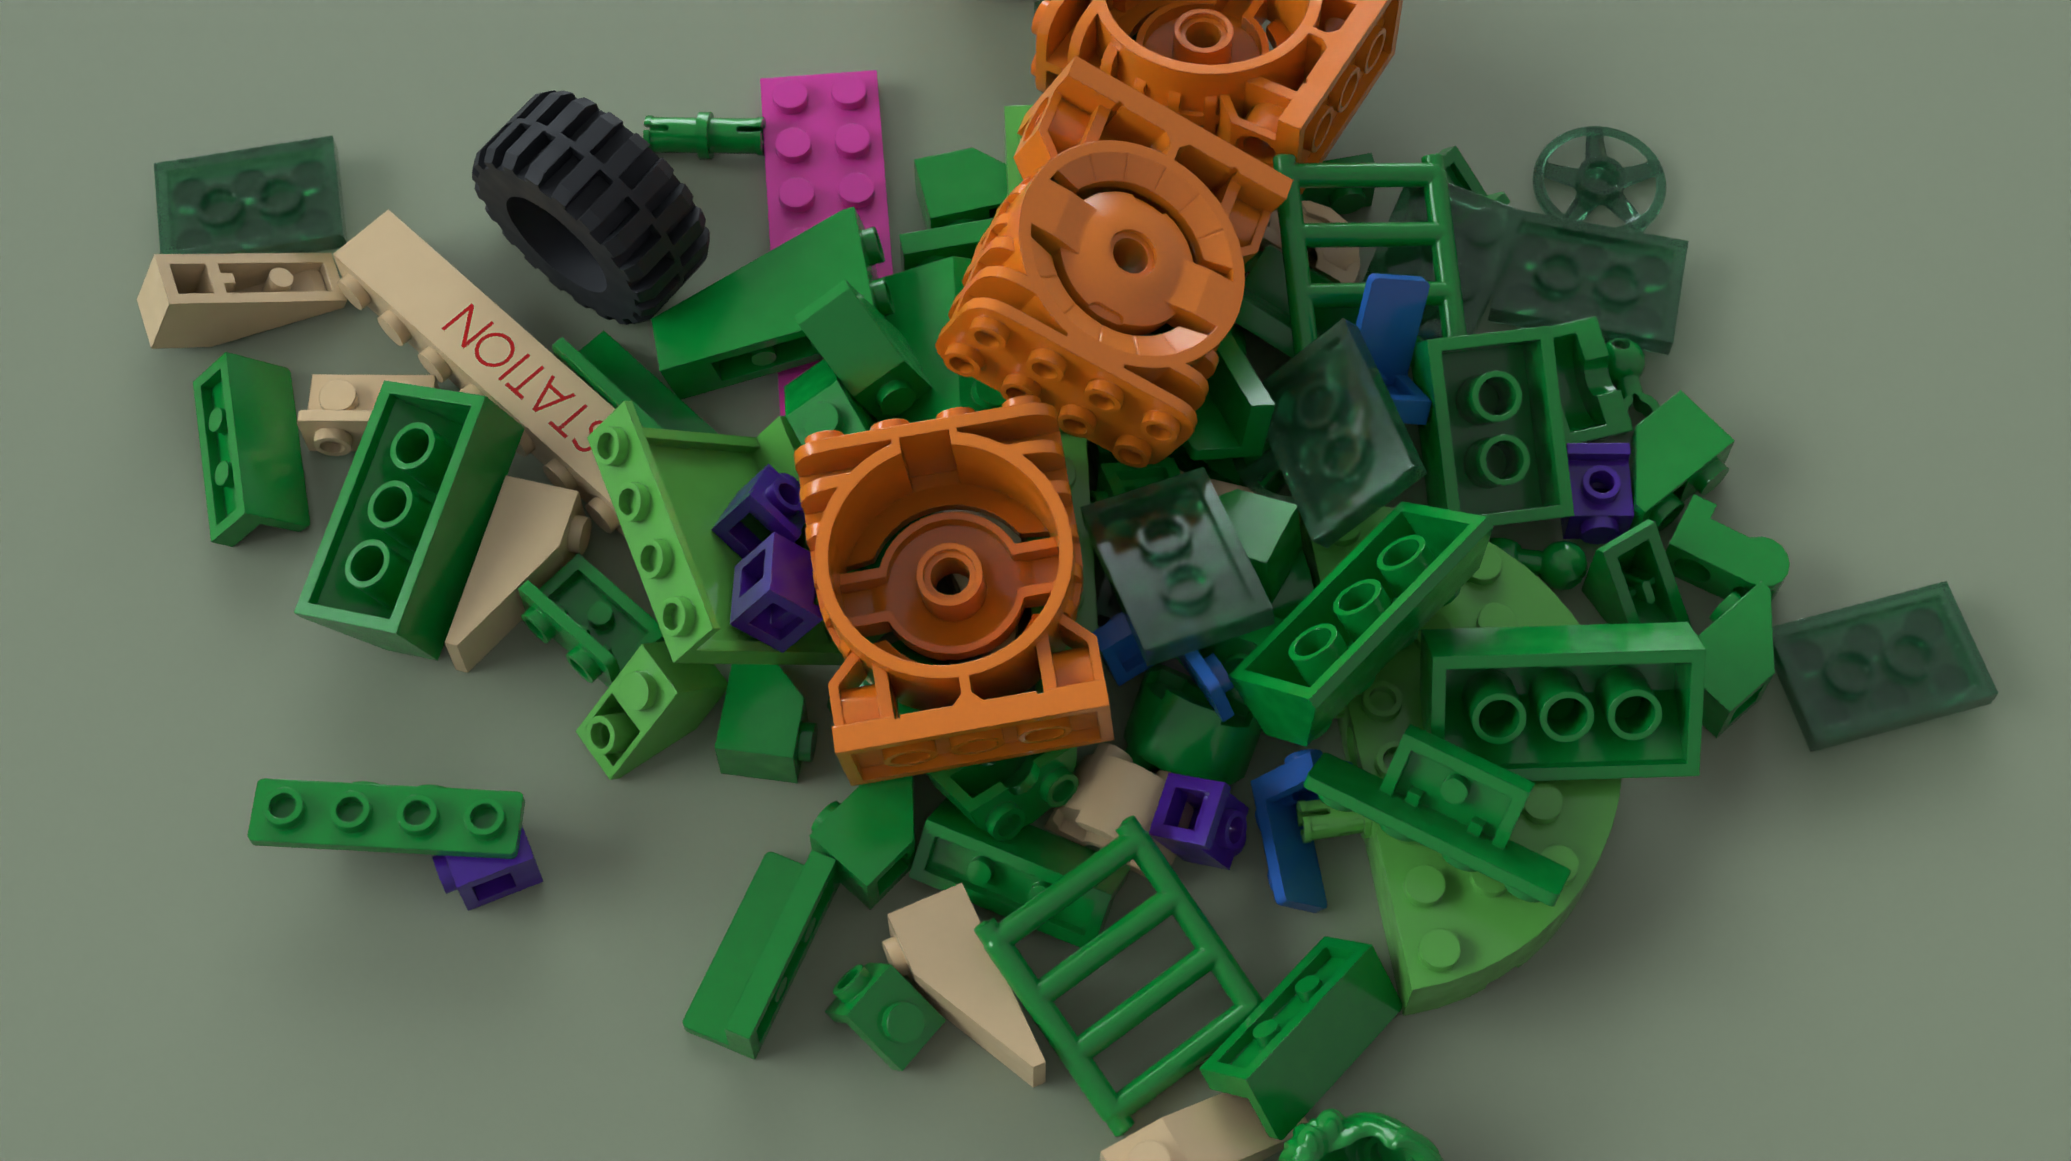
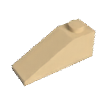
M332 253L154 254L137 302L151 349L213 347L342 309L347 302V298L338 287L337 282L340 280Z
M505 476L445 640V645L456 670L468 673L522 620L521 614L525 612L518 592V588L529 580L538 589L541 588L573 559L575 554L579 553L582 555L585 552L591 535L592 522L591 518L585 515L579 491Z
M960 883L887 914L890 938L882 941V947L888 963L903 977L908 975L912 986L943 1017L1034 1088L1045 1083L1046 1061L1011 987L993 963L974 932V928L981 922L963 884Z
M1221 1093L1161 1117L1100 1151V1161H1263L1284 1149V1143L1293 1137V1132L1291 1131L1283 1140L1269 1137L1249 1099ZM1305 1116L1298 1124L1308 1123Z

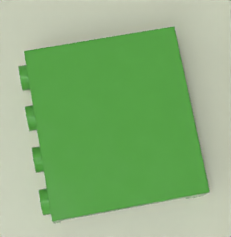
M623 401L587 439L673 663L842 665L845 659L834 644L823 620L784 653L730 625L734 567L742 558L711 529L737 492L768 464L778 473L789 474L799 481V476L795 469L794 451L802 445L786 416H778L757 437L645 428L641 426L632 401ZM748 513L740 521L762 542L771 533L751 513ZM805 522L800 530L802 532L794 543L810 551L806 542ZM855 569L847 573L860 571V569ZM816 596L814 604L819 606L818 599ZM886 633L865 638L873 644Z

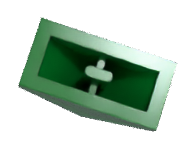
M1648 519L1596 549L1581 590L1607 624L1688 622L1691 626L1654 521Z

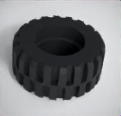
M553 90L535 94L476 153L472 180L476 182L474 189L478 198L485 202L486 212L492 221L497 222L503 230L502 234L525 255L524 258L535 269L538 268L549 278V282L560 291L564 290L570 294L575 302L586 309L592 308L597 312L598 316L607 320L615 319L619 324H636L652 319L707 259L710 232L705 227L706 218L701 208L695 206L693 194L686 184L680 183L673 174L675 170L663 157L659 158L648 147L650 144L638 133H632L623 125V121L611 112L605 113L593 101L585 97L577 99L572 92L564 90L558 92Z

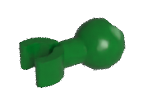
M1616 338L1607 342L1605 345L1609 354V376L1616 390H1621L1627 411H1629L1633 404L1636 411L1642 413L1645 417L1649 416L1660 405L1652 396L1644 394L1639 377L1645 369L1644 352L1639 344L1628 338Z
M1490 538V543L1525 565L1536 576H1540L1551 588L1560 591L1572 589L1581 583L1587 574L1588 563L1585 552L1575 543L1566 540L1555 541L1541 551L1522 549L1521 545L1511 539Z

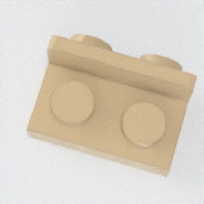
M312 374L308 410H300L297 419V425L309 451H318L329 456H343L351 451H357L384 380L439 389L436 376Z

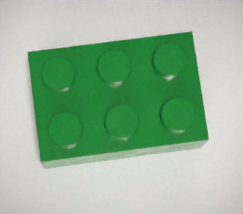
M1552 325L1427 339L1416 343L1411 359L1413 382L1432 401L1426 425L1418 424L1428 506L1486 516L1493 526L1575 516Z

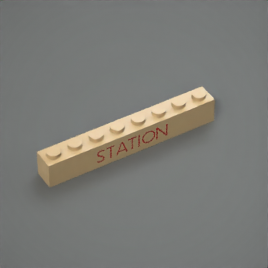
M389 209L333 253L342 277L337 282L338 287L351 304L359 310L368 306L379 316L377 318L378 323L384 332L397 345L403 346L408 342L419 352L418 358L431 375L436 376L437 381L443 383L446 379H449L460 389L459 392L488 397L524 426L525 429L516 452L523 457L530 453L533 454L544 464L543 471L554 486L579 491L580 498L587 503L585 508L588 514L600 528L607 533H612L616 529L624 536L587 439L615 410L613 406Z

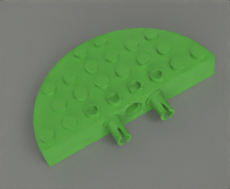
M1352 503L1303 506L1300 522L1302 549L1310 570L1314 589L1394 509L1393 507ZM1488 542L1480 568L1461 587L1459 595L1451 603L1443 606L1421 629L1579 625L1569 609L1543 581L1525 565L1496 545ZM1421 629L1418 631L1415 641L1405 649L1400 650L1378 672L1373 684L1364 692L1356 695L1335 717L1338 721L1346 761L1352 762L1353 765L1384 779L1400 740L1408 726L1412 724L1423 730L1420 699ZM1621 778L1532 781L1535 785L1510 840L1571 870L1555 906H1548L1542 902L1533 903L1521 900L1512 895L1503 883L1478 871L1467 872L1457 869L1447 863L1441 853L1416 841L1405 842L1395 839L1386 834L1378 823L1354 811L1343 812L1333 809L1324 804L1320 799L1298 800L1296 803L1298 827L1303 826V829L1300 830L1303 843L1361 833L1366 847L1398 996L1402 1002V1014L1406 1016L1438 1009L1484 990L1490 982L1502 977L1517 966L1519 968L1554 936L1572 913L1601 857L1613 827L1620 798Z

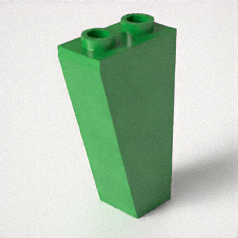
M855 207L843 209L652 318L659 370L676 396L682 400L824 359L800 328L794 316L844 279L885 318L887 315L894 314L895 307L889 285L885 277L878 279L876 264L885 262L876 228L873 226L865 229Z

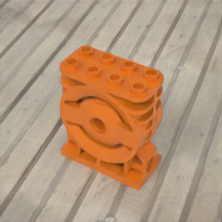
M1044 0L1037 8L1031 25L1032 33L1037 35L1036 53L1031 64V74L1035 76L1036 89L1044 93L1075 56H1078L1273 169V157L1278 154L1295 155L1296 163H1322L1395 54L1403 0ZM1267 19V20H1269L1271 23L1266 26V33H1265V31H1264L1263 28H1262V25H1263V23L1265 22V20ZM1138 32L1135 42L1132 38ZM1268 40L1273 47V50L1269 51ZM1300 188L1301 194L1303 193L1305 188Z
M1075 56L1023 118L1017 132L1022 138L1013 157L1023 181L1001 203L991 225L981 237L971 264L967 267L962 279L964 288L952 303L948 313L950 321L942 328L935 347L946 367L952 372L961 376L975 378L999 391L1006 400L1024 395L1039 397L1041 403H1047L1055 407L1059 428L1065 433L1088 439L1112 452L1119 462L1127 466L1142 468L1148 464L1161 462L1193 434L1198 421L1195 411L1203 405L1209 391L1207 379L1214 374L1219 362V357L1215 351L1230 331L1240 311L1245 286L1244 264L1258 252L1271 213L1287 199L1293 180ZM1166 323L1175 328L1163 334L1140 336L1154 332Z
M1024 395L1006 400L1002 407L975 412L974 409L969 407H955L937 414L936 419L910 423L905 419H887L875 423L869 431L844 435L841 431L825 430L813 433L805 438V444L794 451V462L800 481L799 495L801 507L805 514L806 542L811 554L814 586L820 612L829 635L845 659L828 682L834 722V726L831 728L835 754L851 786L1114 740L1110 704L1098 639L1096 635L1076 623L1083 591V562L1057 411L1053 405L1041 403V399L1037 396ZM967 510L982 513L1004 523L1020 538L1049 536V538L1014 543L1003 529L988 519L965 512H942L921 518L898 534L886 550L879 568L847 573L875 564L885 544L900 529L922 516L939 511ZM949 574H961L969 579L966 588L954 595H944L935 589L938 582ZM1044 606L1040 613L1032 615L1023 633L1010 644L988 656L960 664L929 665L918 663L901 654L887 640L872 644L865 638L894 632L907 647L928 658L942 661L966 659L982 653L986 654L1003 643L1018 625L1025 608ZM1066 645L1072 648L1070 650H1064ZM1042 679L1044 693L1037 694V691L1024 693ZM864 680L871 684L860 686ZM898 702L921 711L900 715Z

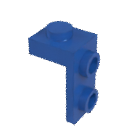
M1372 273L1367 277L1340 391L1362 414L1367 423L1378 428L1398 429L1401 423L1426 425L1432 401L1407 376L1430 284L1421 276Z
M1158 593L1130 610L1114 615L1105 625L1092 632L1097 636L1100 656L1118 686L1175 653L1222 722L1234 716V712L1225 695L1226 692L1234 688V685L1228 678L1223 665L1214 653L1204 659L1202 658L1196 646L1203 642L1188 615L1183 609L1172 614Z
M1305 749L1288 755L1284 759L1285 764L1250 782L1256 806L1255 819L1261 831L1268 865V882L1276 903L1284 907L1317 913L1327 908V899L1314 840L1311 843H1303L1300 836V830L1303 829V826L1298 827L1296 803L1298 800L1309 801L1319 799L1318 794L1306 789L1303 784L1308 772L1323 752L1317 749Z

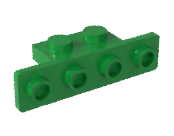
M1412 724L1404 732L1384 779L1330 753H1323L1308 772L1303 784L1306 789L1318 794L1319 799L1327 806L1343 812L1354 811L1378 823L1381 829L1389 836L1405 842L1416 841L1441 853L1444 860L1457 869L1467 872L1478 871L1503 883L1512 895L1527 902H1542L1548 906H1555L1571 873L1569 868L1510 840L1533 790L1534 782Z
M262 778L257 782L247 836L255 846L514 859L519 851L525 799L523 794L518 791L446 788L431 784L404 786L385 785L370 781L346 783Z

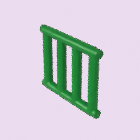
M1278 154L1273 157L1274 169L1293 180L1287 199L1277 208L1294 357L1297 363L1299 378L1309 379L1319 376L1321 374L1320 369H1345L1351 343L1318 344L1314 308H1360L1366 282L1311 283L1307 248L1431 246L1435 281H1427L1430 284L1425 306L1439 307L1442 338L1467 335L1448 180L1442 154L1425 155L1421 158V163H1296L1295 155ZM1300 188H1424L1428 222L1304 223Z
M1134 815L1125 818L1120 826L1115 829L1119 835L1117 838L999 923L993 917L988 921L979 923L974 928L975 934L983 944L993 963L1099 1117L1107 1124L1115 1137L1124 1135L1135 1124L1131 1117L1133 1114L1208 1059L1263 1001L1254 985L1152 837L1144 830ZM1134 859L1156 893L1038 979L1015 944ZM1172 915L1195 949L1077 1035L1054 1001ZM1211 971L1234 1005L1116 1092L1093 1058Z

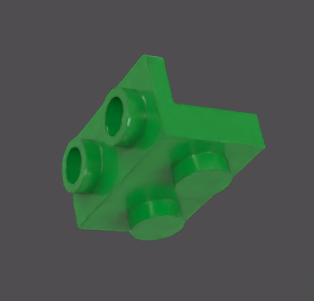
M579 553L541 588L538 589L529 580L518 588L525 612L521 614L525 625L542 642L549 643L554 639L566 649L568 653L565 657L569 664L589 683H593L598 678L609 688L641 644L665 641L658 622Z

